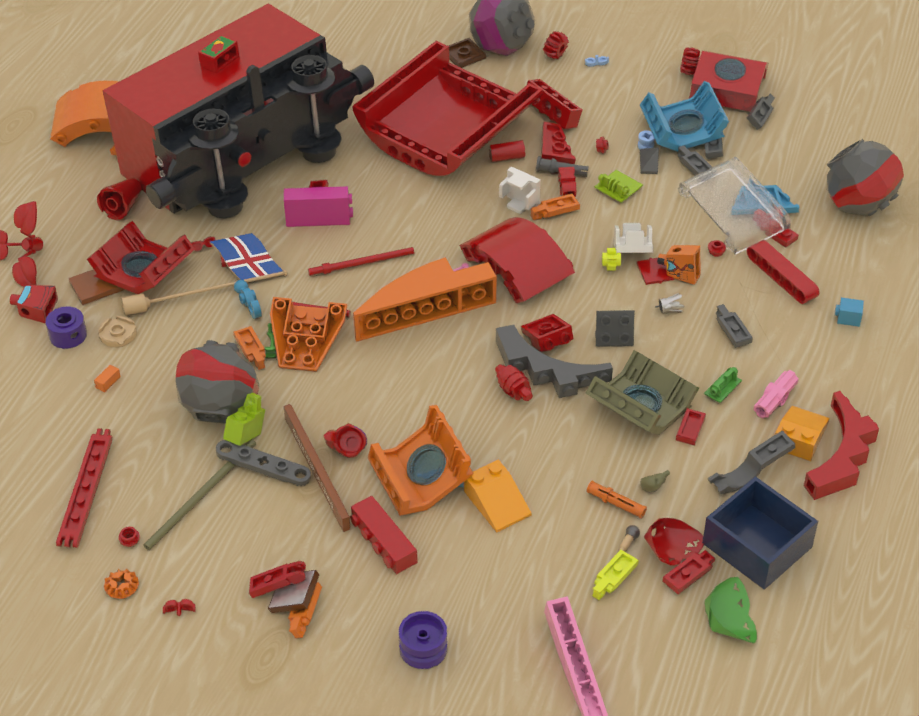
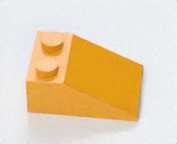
M791 406L782 418L775 435L783 430L795 443V449L787 454L811 461L830 418Z
M499 459L473 471L474 474L464 481L465 494L496 533L532 515L511 474Z

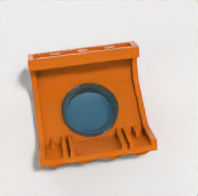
M437 405L429 406L425 424L398 446L382 450L379 443L371 444L368 460L399 516L428 510L474 474L470 468V456L466 454L461 441L457 439L453 428L449 426L443 412L440 411Z

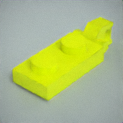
M620 550L597 574L592 596L600 600L606 592L612 593L637 567L639 560Z

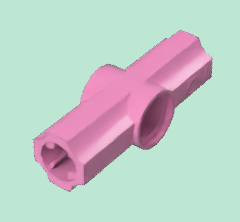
M791 370L784 371L774 383L770 382L763 396L754 405V411L757 416L762 419L768 418L778 405H784L790 391L798 383L799 378L795 372Z

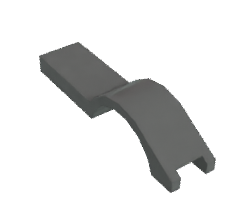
M782 430L749 451L746 459L737 469L727 474L715 473L708 478V481L717 486L719 494L740 490L755 476L757 477L762 469L795 449V443Z

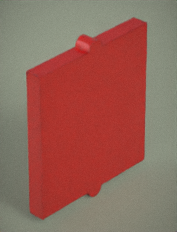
M658 258L636 261L646 285L661 284L665 281L675 280V278L667 275L666 265L658 264Z

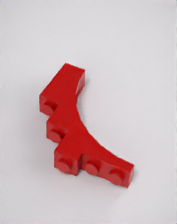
M841 391L833 393L831 408L838 417L841 426L842 442L838 450L828 461L806 473L804 487L814 500L857 485L860 473L857 466L867 462L869 454L868 444L876 442L879 432L877 423L873 422L869 415L861 417L860 413L854 409L849 399Z

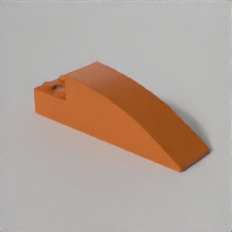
M446 257L418 267L381 288L353 312L355 340L358 342L495 304L497 276L489 262L453 271Z

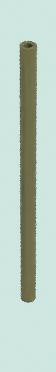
M251 439L245 446L253 448L256 442ZM228 461L143 546L150 550L235 464Z

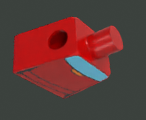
M27 285L24 287L21 295L11 294L10 304L17 306L21 317L46 323V317L53 311L58 301L56 287L53 285Z

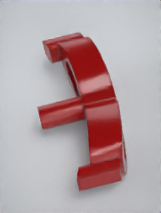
M209 236L203 241L191 242L195 248L194 251H200L203 245L212 247L210 241H215V237Z
M182 599L181 602L169 600L163 606V614L177 610V616H181V609L196 612V605L189 599Z

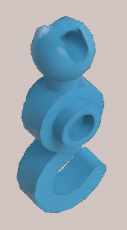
M236 281L234 290L239 293L241 304H245L248 307L253 319L262 317L260 304L254 290H250L246 281Z

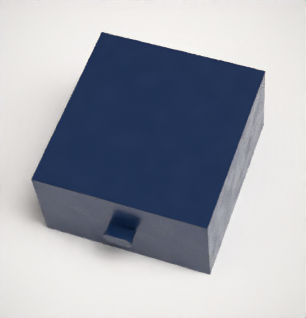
M755 476L706 517L702 543L765 590L813 547L818 520Z

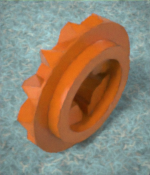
M118 569L115 573L110 572L109 577L105 578L104 589L112 598H127L135 593L139 580L135 572H130L128 569L124 571ZM124 579L125 583H122L118 587L117 582H121V580Z

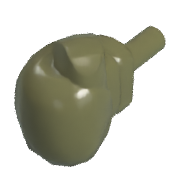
M667 470L663 473L641 478L642 489L646 492L657 491L665 483V477L670 475V471Z

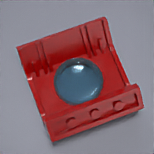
M702 51L691 83L689 98L693 97L701 84L706 81L710 83L721 106L751 112L757 102L762 79L766 78L769 63Z
M131 221L90 255L87 261L96 272L94 277L135 294H140L155 287L195 248L185 234L180 236L168 248L151 242L144 237L136 224Z

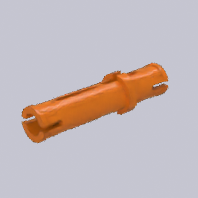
M593 480L587 487V493L601 498L604 503L609 502L641 519L646 513V506L614 492L611 487L606 488Z

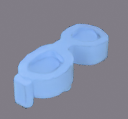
M596 55L595 59H585V65L590 67L609 63V56L599 57Z

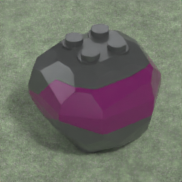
M477 0L469 12L470 32L476 44L480 48L499 55L508 56L522 48L534 33L535 19L528 0Z

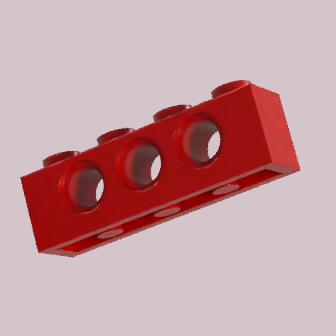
M541 79L528 80L527 84L530 83L543 89L541 97L532 106H535L539 109V112L547 115L550 120L560 124L563 129L577 128L583 109Z

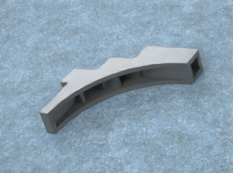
M515 325L496 328V344L505 366L512 365L519 371L527 369L533 386L552 382L559 398L577 395L578 388L589 386L595 376L605 382L612 380L613 367L611 363L596 365L575 364L554 359L529 345L519 334Z

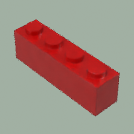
M373 496L351 506L350 520L355 527L358 526L366 541L369 540L375 553L383 557L387 568H391L395 574H398L418 563L417 549Z

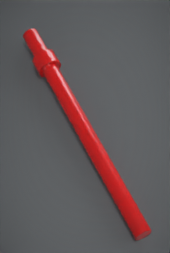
M409 247L333 264L324 263L321 266L309 268L308 274L309 276L320 273L329 274L331 271L411 255L414 254V248Z

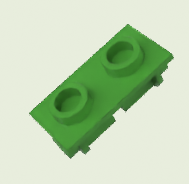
M728 368L704 392V395L721 403L742 382L737 377V368Z

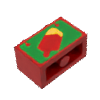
M220 35L198 51L200 67L215 73L219 72L239 57L237 41Z

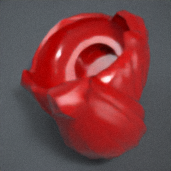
M350 423L339 427L336 431L329 430L323 435L325 443L330 449L336 450L339 454L349 458L358 456L367 445L366 434L360 428Z

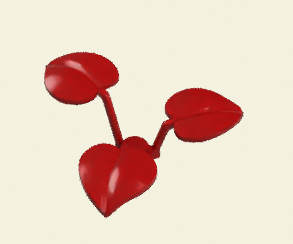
M32 201L18 206L14 211L15 226L21 228L20 232L28 236L22 240V243H7V233L0 230V260L7 257L8 246H22L28 252L19 257V262L15 263L12 267L14 280L23 287L37 285L36 264L28 256L35 254L36 251H41L43 248V240L40 237L31 235L35 230L37 221L36 201Z

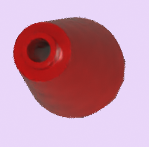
M130 178L103 188L97 195L99 209L102 212L105 211L110 219L120 220L124 218L139 196L142 186L137 179Z

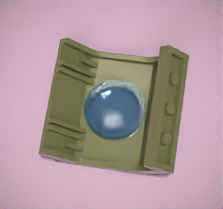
M634 350L620 374L608 383L595 376L586 394L646 431L660 435L682 416L687 408L690 409L692 407L690 404L699 387Z

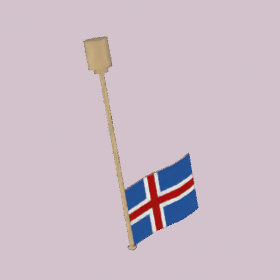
M252 233L210 241V244L220 253L228 268L239 280H244L248 283L281 275L287 276V271L282 270L272 260L262 242ZM235 282L149 299L144 293L122 297L123 311L125 316L148 311L147 307H150V303L234 286Z

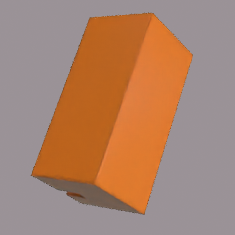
M109 365L94 379L95 387L106 392L121 377L119 369Z

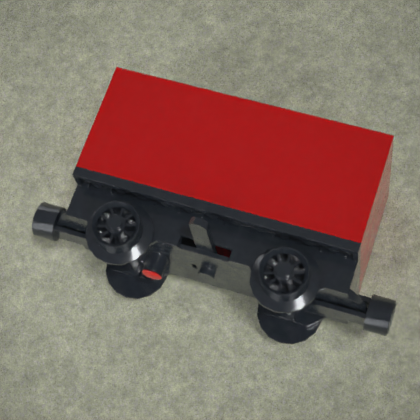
M268 3L102 91L121 175L126 179H137L142 186V191L147 194L151 203L158 209L165 207L175 214L182 209L188 211L199 204H203L204 207L209 209L212 216L224 219L236 216L243 209V202L246 201L248 196V189L243 183V178L293 149L297 148L303 153V157L307 161L313 163L331 160L335 156L336 148L342 140L341 133L336 129V125L348 118V109L353 103L354 96L373 88L375 81L371 71L364 65H359L350 71L343 68L342 61L327 53L325 37ZM220 35L236 40L239 57L217 73L200 67L198 51Z

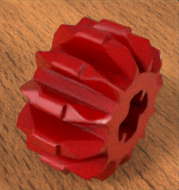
M558 31L549 34L544 43V54L553 59L562 57L568 47V37Z
M686 47L684 49L680 67L681 73L687 75L695 74L700 57L699 49L693 47Z

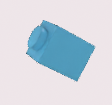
M841 297L840 305L836 304L834 315L838 316L837 324L860 327L864 301Z

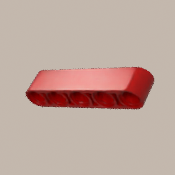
M762 240L747 248L749 259L799 303L804 304L819 296L818 286L767 241Z

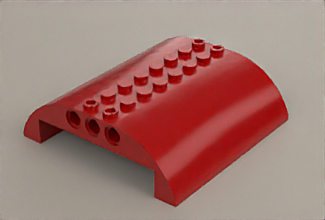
M435 41L352 106V110L365 134L386 154L426 174L444 176L458 169L541 97L543 89L529 83L518 93L512 92L450 63L449 46Z

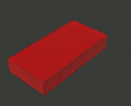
M687 408L677 432L676 441L695 446L706 418V413Z

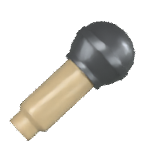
M630 525L626 528L625 538L618 551H627L632 541L639 537L640 530L637 526Z

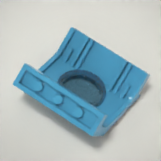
M704 81L693 97L680 102L659 106L655 95L648 92L640 104L658 145L678 152V147L683 145L688 149L725 137L722 131L727 127L729 120L709 82Z

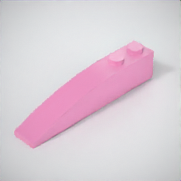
M568 596L547 601L544 613L562 667L582 716H608Z

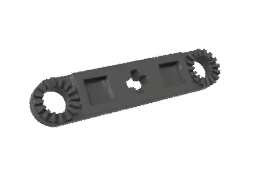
M227 440L220 441L216 446V454L219 459L229 461L240 467L284 482L296 484V486L300 485V487L308 484L311 479L309 468L245 445L239 446ZM224 447L231 449L228 453H224L221 450ZM263 461H267V464L260 465ZM301 472L302 474L304 473V475L306 474L304 478L296 477V474H300Z

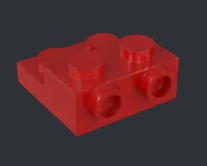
M555 314L521 326L522 333L531 339L532 346L540 352L552 350L557 345L568 344L574 339L572 326Z

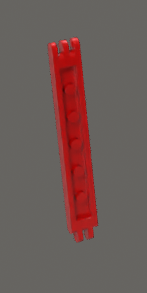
M98 428L96 434L91 435L56 540V546L61 547L63 541L65 547H70L72 541L73 548H78L112 444L113 437L110 435V429H105L104 435H102L103 429Z

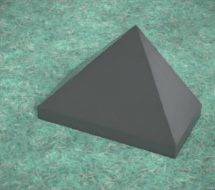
M659 147L640 149V174H658Z

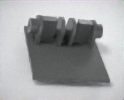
M635 310L596 311V347L634 346Z

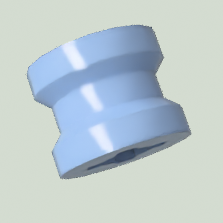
M641 131L639 133V150L654 148L655 138L651 131Z

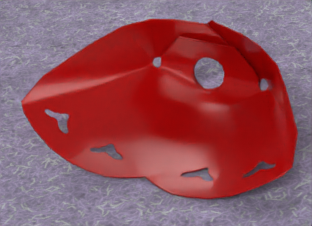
M659 518L649 527L644 535L645 540L659 560L673 566L680 564L682 559L689 558L695 552L699 553L704 546L702 543L703 535L698 530L675 518ZM656 528L655 536H652L651 532ZM699 540V542H697V546H695L693 541ZM691 543L693 546L687 547V544Z

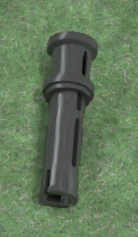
M541 156L537 158V172L542 170L553 174L558 172L559 167H574L575 175L588 176V172L584 171H588L589 166L557 162L554 158L552 160L543 159Z

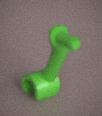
M268 323L267 335L271 343L270 347H265V358H276L272 323Z

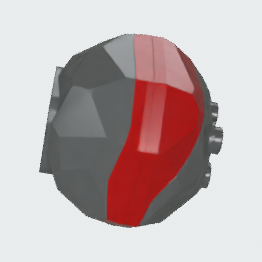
M860 139L840 151L827 163L830 169L827 174V191L834 204L845 213L868 214V216H871L878 211V208L883 210L890 205L889 201L899 196L898 190L904 177L902 163L883 144Z
M207 340L203 347L193 348L182 354L176 368L177 396L179 403L192 414L195 420L226 423L227 417L238 412V408L244 405L247 394L252 392L258 394L259 381L251 362L243 354L239 353L240 350L237 348L238 345L236 343L228 342L225 345Z

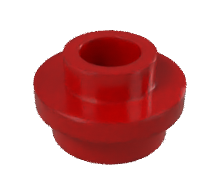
M604 136L596 139L597 152L605 154L606 150L609 149L608 140H605Z
M719 240L711 241L708 244L709 253L715 257L722 256L726 251L725 243Z
M125 527L120 531L119 542L123 546L130 547L139 542L140 534L134 527Z

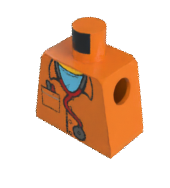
M673 245L667 254L660 253L658 255L657 263L666 265L668 276L695 285L701 275L700 246Z

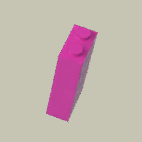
M348 186L284 188L286 227L350 225V218L353 217V207L349 206V204H352V193L349 194Z

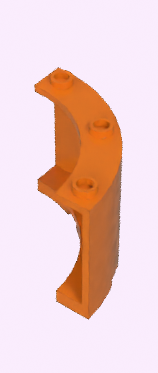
M105 80L79 85V88L73 91L69 90L61 96L56 103L50 139L66 147L72 140L82 135L93 132H111L102 90L118 81Z

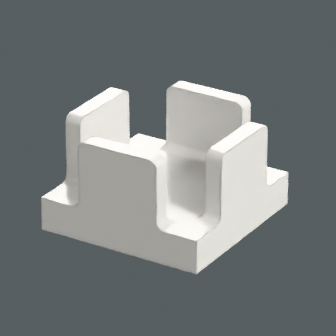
M510 167L507 170V177L499 185V197L504 198L507 195L508 198L512 199L507 204V208L522 214L525 210L529 211L532 207L540 205L541 180L514 167Z
M623 223L622 237H620L619 226L615 225L613 244L616 248V253H653L651 225H647V237H644V231L641 230L640 223Z

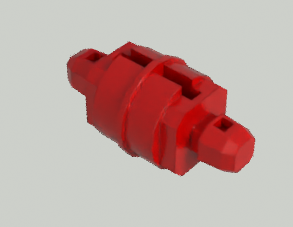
M499 364L495 367L499 386L506 394L515 400L523 399L524 401H529L533 398L529 379L522 371H519L512 365L505 366Z

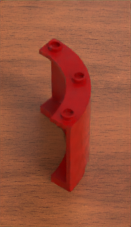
M520 217L509 218L459 245L467 261L489 262L496 275L500 274L505 280L503 284L510 292L515 303L524 302L575 273L572 262L548 235L547 231L533 222Z

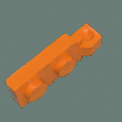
M568 194L541 201L540 205L531 208L530 215L533 220L552 217L579 210L580 204L573 194Z
M252 326L234 331V337L245 357L250 362L254 361L258 370L265 368V349Z
M319 582L316 583L308 608L290 611L288 617L290 620L289 632L293 634L295 639L303 638L306 626L311 621L322 589Z

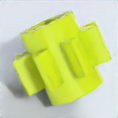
M607 248V252H602V266H606L607 271H616V266H621V253H616V248Z

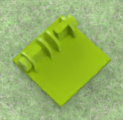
M615 170L608 176L607 174H600L598 177L600 182L594 188L622 203L640 189L643 184Z

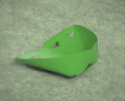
M730 577L717 585L704 601L709 627L713 632L755 643L757 631L754 622L748 615L750 601L747 591L739 577ZM735 583L737 584V588L739 589V592H738L737 590H734V589H733L734 586H735ZM741 599H742L741 604L743 605V607H741V606L738 604V602H739ZM745 623H747L749 630L743 627Z

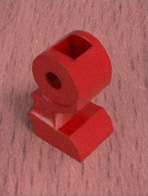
M574 167L558 168L561 196L573 194L576 197L577 189Z

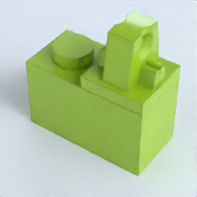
M253 392L247 394L244 405L238 408V412L227 417L223 436L224 440L241 446L261 434L265 409L261 408L260 395Z

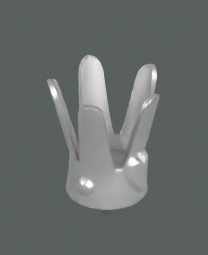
M677 293L668 298L659 299V305L655 306V308L659 307L661 313L667 311L683 312L677 309L684 308V305L675 301L680 299L682 295Z

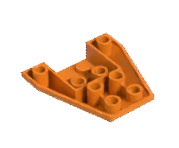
M273 297L270 317L279 368L317 372L345 322L348 305L329 302L328 308L295 306L291 298Z

